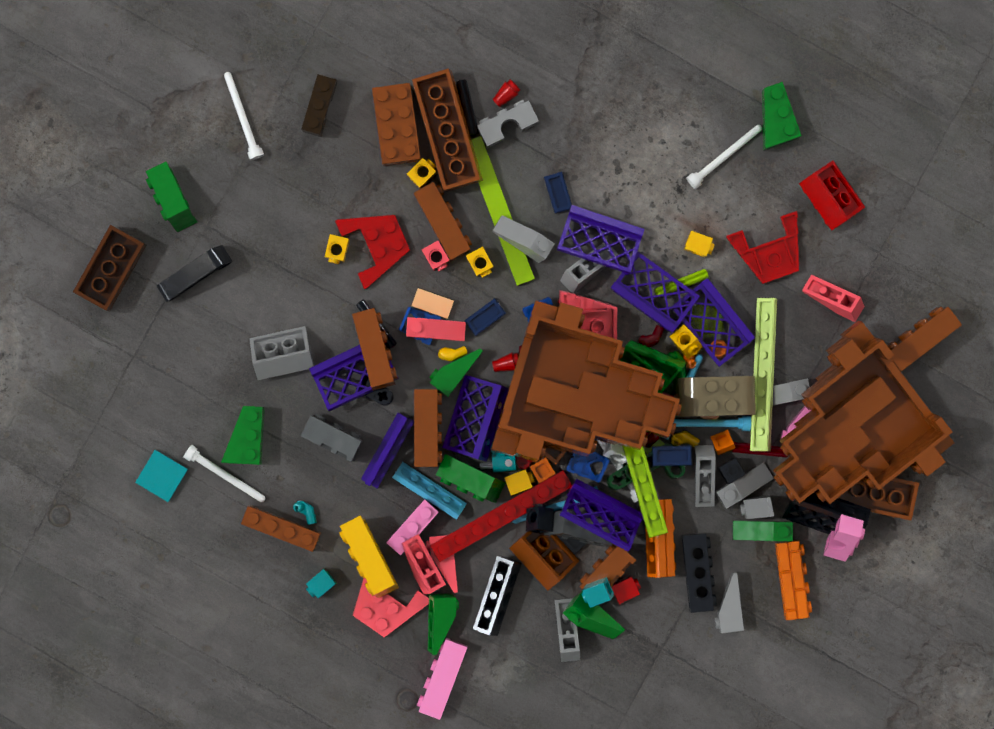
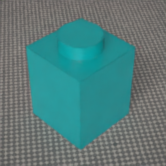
M324 568L306 583L308 586L306 590L312 597L320 598L337 582Z
M607 577L586 584L582 590L583 600L589 604L590 608L610 601L614 596Z

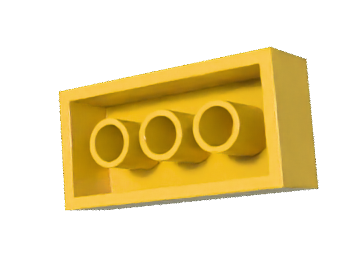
M358 516L341 525L342 531L339 534L343 542L349 544L348 552L352 560L358 562L359 565L356 568L360 576L366 578L368 583L365 586L369 594L380 598L398 589L399 586L366 520L362 516Z

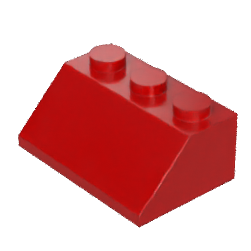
M833 160L799 183L803 192L808 196L814 208L822 216L825 224L831 231L865 208Z

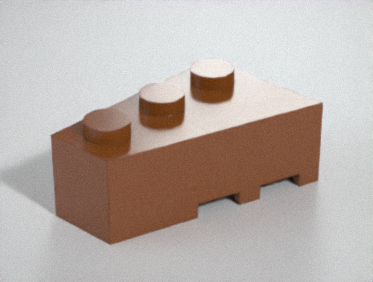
M612 544L605 551L607 555L602 560L599 558L592 565L593 571L590 574L586 572L579 580L581 582L579 587L583 589L586 584L607 577L612 587L615 581L625 573V570L636 559L626 550Z

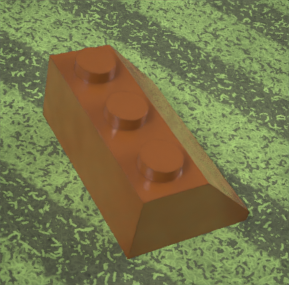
M526 531L509 548L547 591L560 582L579 562L556 535L545 536L544 533L539 534Z

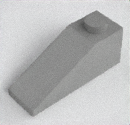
M503 215L492 230L493 233L537 263L544 261L555 243L542 234Z
M604 242L601 245H599L596 249L599 250L603 247H606ZM611 247L614 255L618 256L619 254ZM608 249L599 253L603 260L607 261L612 258ZM581 258L565 270L560 281L574 294L589 283L606 266Z
M808 378L774 385L773 406L804 399L801 394L810 388Z
M714 445L694 446L695 507L715 506L716 456Z
M763 462L734 482L716 490L715 493L723 507L727 509L774 478Z
M763 495L742 499V504H739L741 515H745V519L774 516L771 497Z
M732 572L717 611V618H714L715 628L719 629L720 633L744 631L738 575L736 572Z
M573 598L555 600L561 662L580 660L577 626L563 614Z

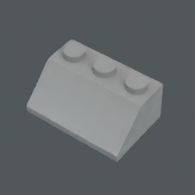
M306 326L249 338L252 362L257 380L303 371L314 366Z

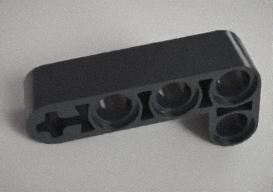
M223 245L214 247L157 285V288L165 301L170 302L213 272L223 269L233 261Z

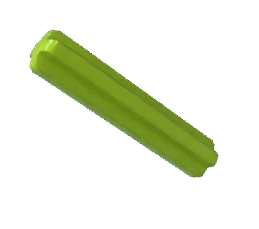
M702 269L677 280L688 287L709 278L706 269ZM674 282L665 284L666 294L677 291V286ZM663 285L654 289L655 295L664 294Z

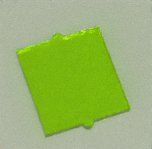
M704 305L692 307V315L703 316ZM706 306L705 317L716 318L717 309L714 306ZM691 318L692 328L701 330L703 319ZM705 319L704 330L715 331L716 320ZM718 321L717 332H725L722 321ZM703 332V338H711L713 335H715L712 333Z

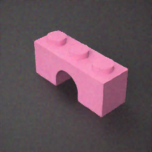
M424 499L386 543L401 556L404 552L401 543L416 534H420L439 511Z
M841 514L836 523L835 531H831L826 540L823 555L846 562L849 555H853L855 548L858 547L860 540L864 537V521Z

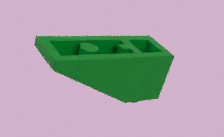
M478 349L441 367L440 370L435 369L429 377L431 379L430 384L449 397L483 351Z
M733 520V540L793 541V522Z
M582 592L571 600L563 612L576 626L611 639H615L625 630L599 605L590 608L589 604L583 600Z
M451 593L429 594L428 651L432 655H437L456 617V610L459 609L458 599Z

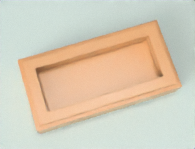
M418 288L412 307L448 319L454 301Z

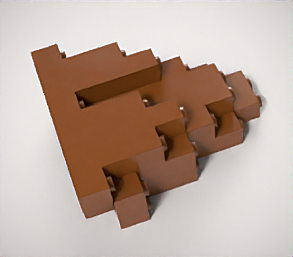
M535 301L491 450L534 462L544 457L546 447L559 451L565 450L587 457L590 453L593 454L595 452L596 440L640 450L642 446H646L648 436L645 435L646 432L664 438L674 434L676 423L673 422L675 415L679 416L682 405L679 404L680 399L658 393V390L661 391L664 385L663 373L619 361L625 349L622 346L623 341L581 329L585 315L582 314V308L562 302L556 307Z
M858 320L840 334L842 338L826 350L829 354L827 358L832 366L816 377L817 382L801 394L804 398L802 403L811 411L794 424L796 426L795 429L779 440L782 444L781 450L789 458L772 470L776 474L773 478L780 486L784 485L787 491L785 493L792 502L796 500L800 504L817 490L815 494L822 502L826 501L831 504L860 480L870 488L874 487L880 490L909 466L914 472L917 471L918 474H924L928 477L946 462L940 454L954 444V441L949 436L953 433L942 417L933 414L890 359L894 356L892 351L882 339L874 337L862 321Z

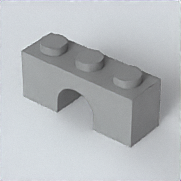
M521 100L515 103L514 108L508 111L506 108L496 113L497 116L492 119L486 117L480 120V125H477V128L486 147L489 148L504 141V136L501 132V127L504 123L508 121L515 122L522 132L538 124L539 120L530 102Z

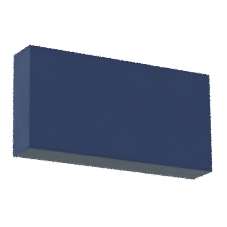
M558 172L545 176L544 181L554 214L570 210L572 203L563 173Z
M494 298L464 320V322H466L473 334L477 336L504 316L506 312Z
M691 446L652 447V466L692 465Z

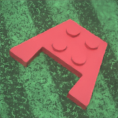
M559 290V304L562 302L583 309L582 314L585 315L581 329L617 339L616 306Z
M363 578L353 616L381 636L386 637L429 604V597L418 590L407 606L389 594L377 598L369 594L365 586L368 582L366 578Z

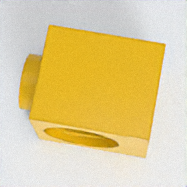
M422 158L407 173V176L421 189L437 174L434 170L436 166L430 159L426 161ZM425 167L428 169L429 172L426 177L418 175L420 168Z
M690 231L684 250L705 258L707 254L711 255L715 244L712 243L713 238Z
M330 234L325 252V258H329L328 262L339 264L340 261L345 262L350 241L348 238ZM340 245L342 252L339 255H333L331 251L333 246Z
M483 247L466 255L477 277L481 275L483 278L492 273L491 269L494 266ZM479 258L486 261V266L482 269L475 266V262Z
M682 325L669 336L687 359L696 355L703 347L697 337L685 325Z
M526 469L504 477L511 495L532 488L531 483H534L531 471L527 473Z

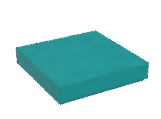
M154 450L135 483L169 502L188 469L161 452Z

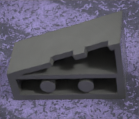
M318 414L315 417L311 415L301 437L353 462L363 443V440L360 439L361 435L350 431L348 434L342 431L343 426L335 422L330 425L325 422V417Z
M567 509V512L576 515L573 509ZM561 511L553 512V532L544 533L545 536L559 535L562 536L561 539L568 540V538L591 545L612 546L611 542L560 516ZM602 517L597 518L599 523L604 522ZM585 518L586 522L593 524L590 518ZM602 527L605 532L610 533L607 527Z

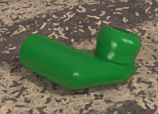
M677 351L669 352L667 354L682 361H685L681 354ZM686 364L676 376L677 378L686 377Z

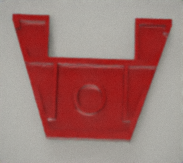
M797 211L780 217L786 236L749 249L743 230L726 236V239L762 284L799 271Z
M395 215L335 220L342 237L361 230L376 266L358 273L364 290L370 287L372 283L410 251Z

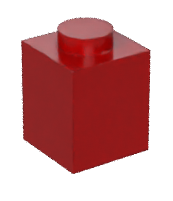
M629 576L613 584L611 588L618 603L621 604L640 595L638 590L641 589L637 578L633 580Z

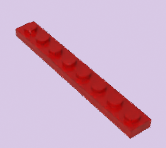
M564 470L429 546L438 562H441L526 514L527 508L534 507V504H543L570 489L572 485Z

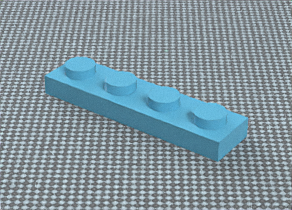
M402 462L392 477L456 520L467 504L404 462Z

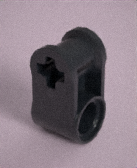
M365 377L363 386H371L369 377ZM386 387L364 395L383 406L389 405L393 401V393ZM387 392L386 396L388 397V399H383L381 402L382 398L380 397V394H385Z

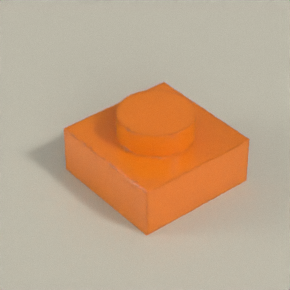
M728 430L711 436L717 455L735 449Z
M546 457L530 466L539 483L556 474Z

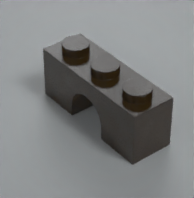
M317 74L301 128L303 132L322 137L329 104L333 99L337 86L336 79Z

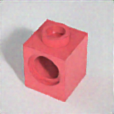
M439 241L422 249L433 271L437 269L439 272L448 267L447 263L450 260ZM433 253H441L442 260L437 263L431 260Z

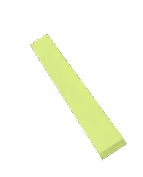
M757 298L753 374L755 376L756 415H752L750 451L771 452L777 316L776 298Z

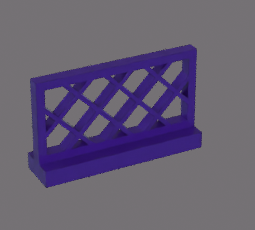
M572 205L557 250L630 274L645 229ZM570 221L579 223L581 229L572 233L569 227ZM595 228L599 235L590 238L586 230ZM583 232L587 241L578 244L575 235ZM613 234L618 241L609 245L605 236ZM570 237L576 245L572 248L562 246L564 240ZM602 238L606 247L597 250L593 241ZM631 240L636 242L633 249L627 251L623 242ZM590 244L594 252L585 254L581 247ZM620 244L624 253L615 256L611 247ZM608 249L612 258L606 261L600 257L599 253ZM626 255L629 261L628 268L621 266L617 259Z
M637 252L632 266L633 272H630V274L622 272L611 286V290L673 334L700 296L644 255ZM638 258L645 262L646 270L635 271L634 263ZM647 272L648 283L637 284L636 274ZM649 272H660L662 281L650 282ZM633 274L635 285L626 286L621 282L625 275ZM674 282L677 286V292L666 294L665 283ZM662 283L664 294L653 296L651 285ZM649 285L650 296L641 297L638 293V287ZM689 293L694 299L690 304L682 305L680 294ZM678 295L679 305L668 307L667 296ZM665 297L666 307L659 309L655 307L653 298ZM680 308L681 316L677 322L670 318L669 309Z
M706 278L692 290L696 293L701 289L705 294L704 303H695L696 305H704L703 316L692 315L691 308L690 314L685 316L689 317V323L685 318L682 322L697 337L705 351L717 366L720 367L753 341L755 337L710 280ZM689 293L681 299V304H690L691 301L686 300L692 295ZM679 301L675 303L673 306H678ZM706 306H714L717 309L716 318L705 317ZM677 308L673 309V311L680 318V311ZM691 318L703 319L701 330L692 328ZM705 319L716 320L715 331L704 330ZM718 321H726L729 324L728 333L717 332ZM703 332L715 334L713 345L704 343ZM717 334L728 335L727 346L716 345ZM730 336H738L743 343L739 347H729ZM715 347L727 349L726 357L721 361L715 356Z
M360 345L309 368L329 412L373 391L371 386L366 387L362 385L365 377H368L366 367L364 372L355 369L358 362L364 361ZM343 369L350 371L346 380L338 377L339 372ZM353 372L362 375L359 384L350 381ZM328 377L332 379L329 388L321 385L320 380ZM336 380L345 383L341 392L333 390ZM348 384L357 387L356 392L352 395L345 394ZM330 394L340 395L338 401L330 405L328 401Z
M465 375L442 448L487 462L509 388ZM470 380L474 381L477 389L471 393L468 390ZM488 386L493 387L492 394L486 398L483 389ZM479 392L482 401L474 404L472 396ZM468 399L471 407L464 411L462 403ZM485 404L486 413L480 416L477 408ZM474 411L477 419L469 423L466 414ZM462 417L466 425L458 429L456 422ZM479 422L480 432L474 435L471 426ZM468 429L471 437L463 441L460 433ZM457 436L460 444L455 447L449 446L451 438ZM473 440L475 447L473 453H470L465 445Z
M399 412L397 413L361 480L365 481L366 485H372L378 489L412 428L413 420Z
M578 479L575 480L570 488L560 516L628 552L631 549L638 527L643 520L641 512ZM584 507L587 513L582 514L579 508ZM567 509H573L576 515L567 512ZM601 516L604 522L599 523L596 517ZM585 518H590L593 524L586 522ZM618 525L621 531L616 532L613 526ZM602 527H607L610 533L605 532ZM624 536L628 543L622 541L619 537Z

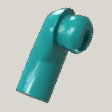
M305 501L294 503V511L304 514L308 525L317 523L312 505Z

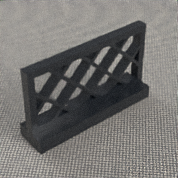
M816 490L800 504L796 500L793 502L790 500L782 516L783 519L830 534L831 531H835V528L827 527V525L836 527L841 514L863 520V528H866L871 509L837 498L831 504L826 501L822 502L815 494ZM809 510L810 513L804 514L803 511ZM792 512H797L798 515H793V514H790V513H792ZM827 516L829 520H822L820 517ZM815 518L816 522L810 521L809 519Z

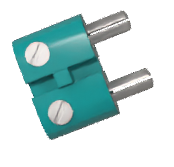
M492 450V462L480 463L481 470L493 469V472L517 470L516 456L512 457Z

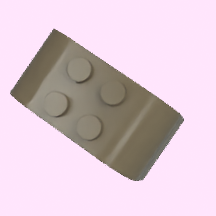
M755 376L673 379L674 398L680 399L679 404L682 405L679 416L675 415V417L756 415Z

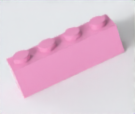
M448 638L442 643L438 651L440 653L438 660H433L430 668L433 674L431 678L427 677L423 687L427 689L425 695H420L417 706L420 707V713L439 720L441 719L466 653L467 645Z

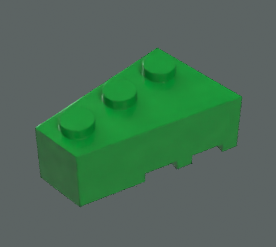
M783 82L764 88L762 90L763 151L799 139L802 136Z
M167 161L147 170L148 178L146 182L149 188L154 189L156 193L153 197L157 205L161 204L163 208L160 211L165 221L168 220L176 232L198 223L191 213L189 204L185 200L182 189Z
M632 340L626 344L623 356L619 360L663 373L664 385L661 391L658 390V393L661 394L687 363Z
M242 407L221 463L262 464L264 407Z
M445 454L436 473L437 476L441 477L440 481L449 486L453 483L457 485V490L465 494L469 491L474 494L473 498L481 502L486 499L496 503L506 482Z

